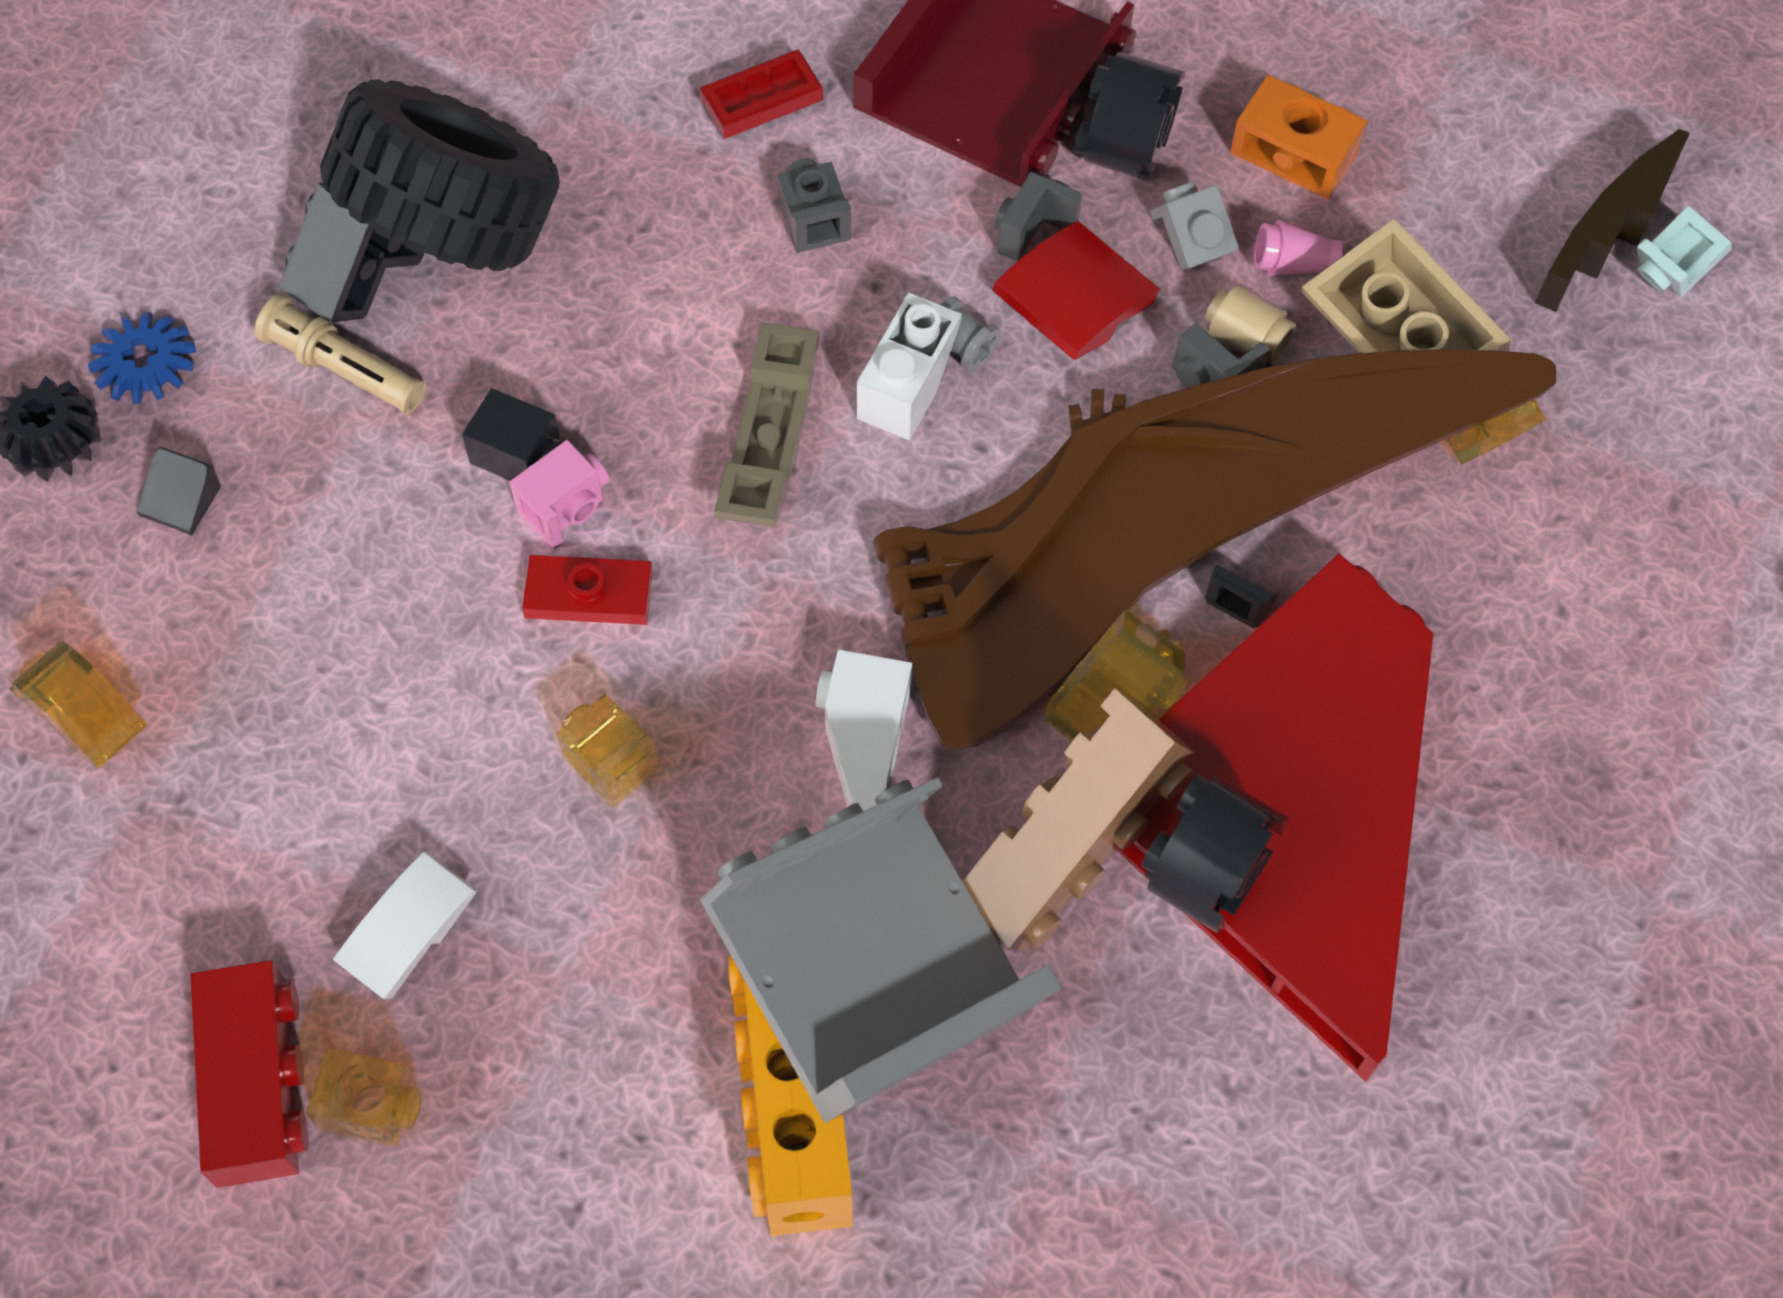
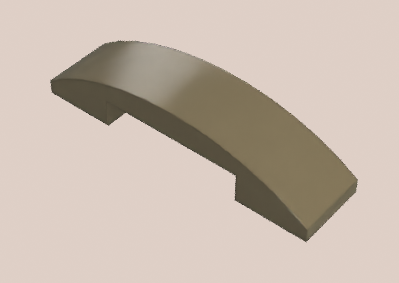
M762 322L751 364V385L731 462H726L714 510L715 518L770 527L776 526L794 470L811 392L820 331Z

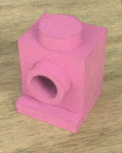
M566 440L509 482L517 511L553 549H556L564 543L561 533L564 528L570 524H582L594 514L599 502L603 500L601 488L610 482V478L603 465L594 455L587 453L583 456Z

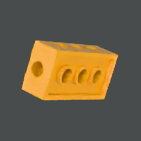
M728 955L735 1018L747 1016V1020L734 1021L741 1083L754 1081V1087L740 1089L747 1149L760 1148L761 1156L747 1158L754 1218L768 1217L770 1236L853 1227L852 1186L843 1114L826 1124L824 1123L731 955ZM788 1078H794V1079H795V1080H791V1081H783L784 1079H788ZM794 1144H802L807 1146L806 1148L797 1151L785 1149L786 1147Z

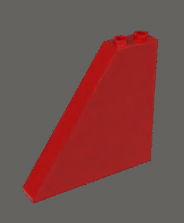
M1338 553L1158 719L1199 755L1189 766L1194 771V775L1184 789L1173 799L1167 801L1161 797L1145 815L1150 824L1132 846L1124 851L1117 846L1115 850L1145 877L1147 869L1143 868L1141 864L1147 851L1160 832L1163 831L1170 836L1174 833L1183 813L1177 809L1185 790L1197 774L1209 781L1214 776L1219 775L1286 815L1289 819L1282 836L1269 830L1273 835L1265 847L1273 851L1242 905L1234 916L1224 909L1219 912L1224 916L1225 928L1219 934L1187 914L1185 915L1366 1082L1376 1072L1386 1057L1388 1049L1434 633L1426 627L1424 620L1414 609L1407 605H1400L1382 590L1368 570L1359 565H1353Z

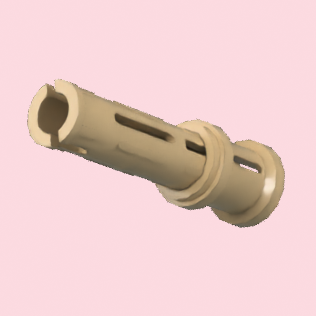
M284 294L273 296L260 311L254 329L255 337L264 344L276 343L294 353L297 362L305 367H318L321 365L353 383L358 388L393 405L406 415H411L424 399L427 389L425 382L409 376L378 356L339 336L338 330L333 323L328 322L322 317L315 319L295 308L293 300ZM294 327L298 329L299 333H293L291 331V328ZM355 361L384 378L383 382L355 368L353 362Z

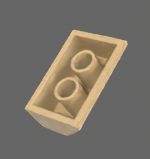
M1395 218L1302 286V293L1358 353L1433 349L1509 351L1511 339Z

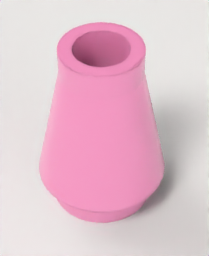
M1277 220L1274 225L1263 223L1259 228L1255 241L1254 267L1260 270H1267L1269 277L1321 273L1342 257L1343 244L1341 240L1323 237L1282 220Z

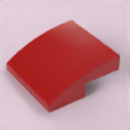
M1076 221L1053 234L1019 259L995 281L992 291L1069 357L1076 360L1108 342L1119 323L1150 307L1154 303L1160 288L1081 222Z

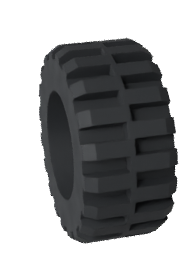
M372 79L367 83L362 82L348 92L320 164V174L326 192L331 194V199L339 207L349 210V215L359 223L368 224L375 229L377 234L389 240L394 239L406 245L405 248L422 254L424 252L435 256L439 261L449 264L456 262L464 264L467 268L477 270L488 267L492 271H503L506 268L512 269L528 259V256L531 255L560 184L557 166L552 162L551 156L546 151L538 149V144L531 138L516 132V128L504 121H498L489 116V113L477 107L473 108L463 104L459 99L444 94L443 96L418 85L412 87L394 80H389L385 83L380 79Z

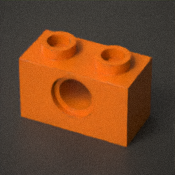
M1267 74L1237 119L1230 154L1329 200L1359 153L1368 120L1353 114L1344 107L1336 106L1305 92L1294 84L1286 83Z

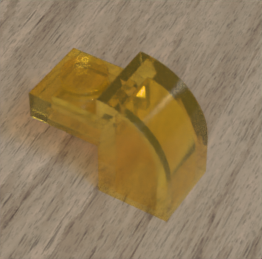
M62 640L49 651L42 652L30 659L21 668L19 677L12 682V686L9 688L26 708L45 719L80 757L99 769L148 725L95 667Z

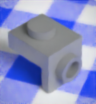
M1195 181L1163 192L1165 204L1149 210L1153 221L1163 217L1182 271L1239 250L1217 185L1201 191L1197 190Z

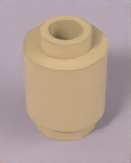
M1239 284L1234 286L1230 292L1221 289L1212 300L1205 315V320L1211 323L1208 332L1211 337L1243 355L1262 342L1270 349L1267 360L1270 364H1274L1280 358L1296 329V323L1286 318L1287 311Z

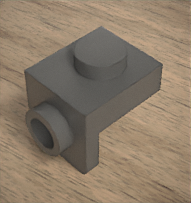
M1030 172L1014 200L1007 197L997 213L994 229L1000 231L998 253L1018 261L1042 221L1061 229L1079 221L1081 193L1071 189L1059 180H1050Z
M1195 323L1179 336L1172 368L1176 371L1181 383L1186 388L1265 368L1270 349L1260 342L1238 360Z

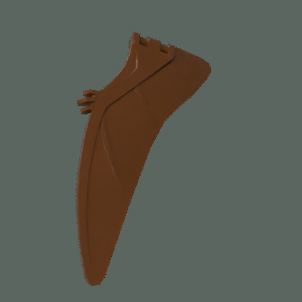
M1433 349L1357 353L1266 367L1147 399L1125 408L1126 394H1114L1112 409L1104 414L1105 389H1092L1090 418L1082 419V411L1079 404L1068 405L1071 436L1051 460L1018 490L991 507L961 520L929 529L911 526L893 528L881 532L873 540L878 560L886 563L888 569L884 581L894 613L902 615L905 626L901 629L900 633L906 649L908 662L912 663V675L927 721L942 747L954 750L977 747L1011 727L1061 685L1101 639L1146 592L1218 546L1369 473L1540 398L1556 385V365L1551 359L1535 353L1496 350ZM920 558L926 559V562L911 564L910 561ZM942 610L943 612L941 616L928 618L927 612Z

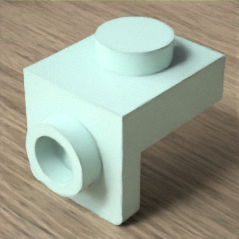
M1688 206L1652 242L1645 238L1637 246L1638 259L1642 263L1638 271L1659 292H1663L1669 287L1679 297H1682L1732 249V242Z

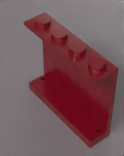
M908 0L854 72L853 108L1022 187L1030 172L1047 174L1056 159L1059 149L1058 142L1064 134L1072 136L1078 129L1085 113V103L1089 99V91L1097 67L1099 65L1105 66L1109 55L1115 57L1118 52L1129 54L1136 36V30L1131 28L1134 4L1127 1L1119 14L1114 13L1111 17V24H1108L1057 0Z

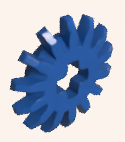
M144 312L137 329H134L127 315L121 317L126 333L120 334L114 329L105 327L102 330V335L113 343L92 344L90 348L91 354L102 356L88 364L90 373L104 371L95 381V385L99 390H102L111 383H114L110 396L117 401L120 400L126 390L132 391L133 404H142L143 391L152 390L156 400L164 398L161 386L169 382L177 389L180 388L184 383L175 374L176 371L180 369L192 372L195 364L181 357L183 354L196 352L194 343L179 341L190 334L185 326H180L168 330L174 322V319L169 315L160 318L152 327V313ZM139 345H146L149 352L157 351V354L148 357V365L143 367H137L134 360H126V357L135 355V347Z

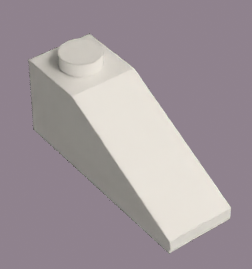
M838 649L833 672L825 670L821 672L815 706L825 709L826 734L847 806L859 803L863 811L877 805L874 799L891 786L911 692V662Z

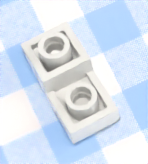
M422 852L378 900L333 960L381 998H393L430 945L441 943L478 890L429 852Z

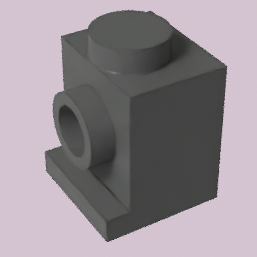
M810 158L799 159L791 163L787 167L786 172L777 174L778 201L796 253L851 240V207L848 199L844 197L832 161L817 164L815 160ZM832 219V221H827V222H823V223H819V224L807 226V225H810V224H814V223H818V222H822V221H826V220Z

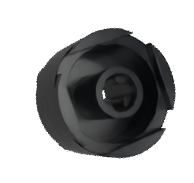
M1118 52L1115 57L1109 55L1105 66L1099 65L1094 74L1089 91V99L1095 100L1097 103L1089 121L1083 120L1074 145V153L1083 155L1084 161L1150 182L1158 167L1157 163L1152 162L1155 149H1160L1162 146L1166 147L1183 90V87L1178 85L1185 78V71L1123 52Z
M1197 774L1185 790L1177 809L1183 813L1174 833L1170 836L1163 831L1160 832L1147 851L1141 866L1147 869L1145 877L1149 879L1147 886L1149 892L1219 934L1225 928L1224 916L1219 912L1224 909L1233 916L1235 915L1273 851L1265 847L1273 835L1269 830L1282 836L1289 818L1219 775L1214 776L1209 781Z

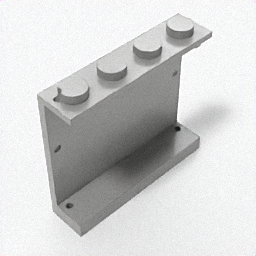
M938 777L915 788L912 787L909 780L902 781L878 795L874 799L877 805L865 811L862 810L859 803L849 805L823 822L826 829L813 835L810 834L806 826L799 828L776 841L770 847L773 853L759 860L756 859L752 851L734 858L718 869L717 874L721 881L700 899L825 1124L1018 1017L1062 989L1049 965L1021 980L1018 978L919 808L921 804L943 786Z

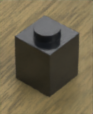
M493 388L490 389L462 433L470 464L510 481L563 443L560 441L555 414Z

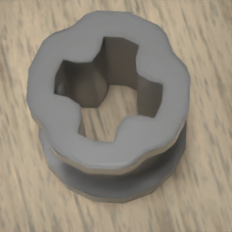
M951 296L940 304L962 314V321L951 352L961 358L963 368L972 372L977 370L993 354L1000 341L1001 330L994 324L987 326L982 324L963 310L964 304L961 300Z

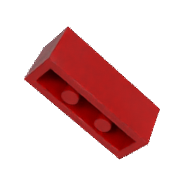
M273 960L190 973L200 1172L216 1188L299 1174L298 1153L308 1151L309 1134L304 1111H295L293 1086L303 1085L304 1066L300 1047L298 1044L290 1045L289 1022L299 1020L300 1014L298 993L294 981H286Z

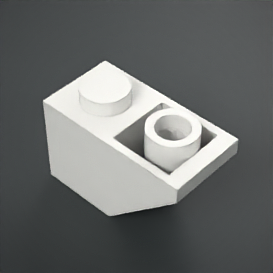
M908 292L857 381V419L909 441L911 440L938 390L962 321L961 313Z

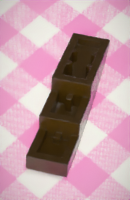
M1682 129L1675 131L1636 159L1600 194L1570 233L1547 274L1535 304L1556 312L1575 271L1597 279L1616 238L1638 246L1688 139L1689 132Z

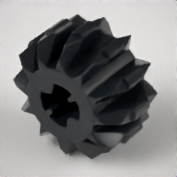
M45 375L37 388H31L27 384L20 382L21 394L16 398L0 396L1 408L3 409V412H0V455L3 459H7L15 471L21 473L23 477L35 471L38 477L48 482L54 472V468L60 467L63 472L72 476L73 464L71 461L75 458L92 461V450L89 445L101 441L100 429L96 423L98 421L96 418L97 411L91 400L81 395L78 388L73 386L70 381L57 386L55 381H52Z

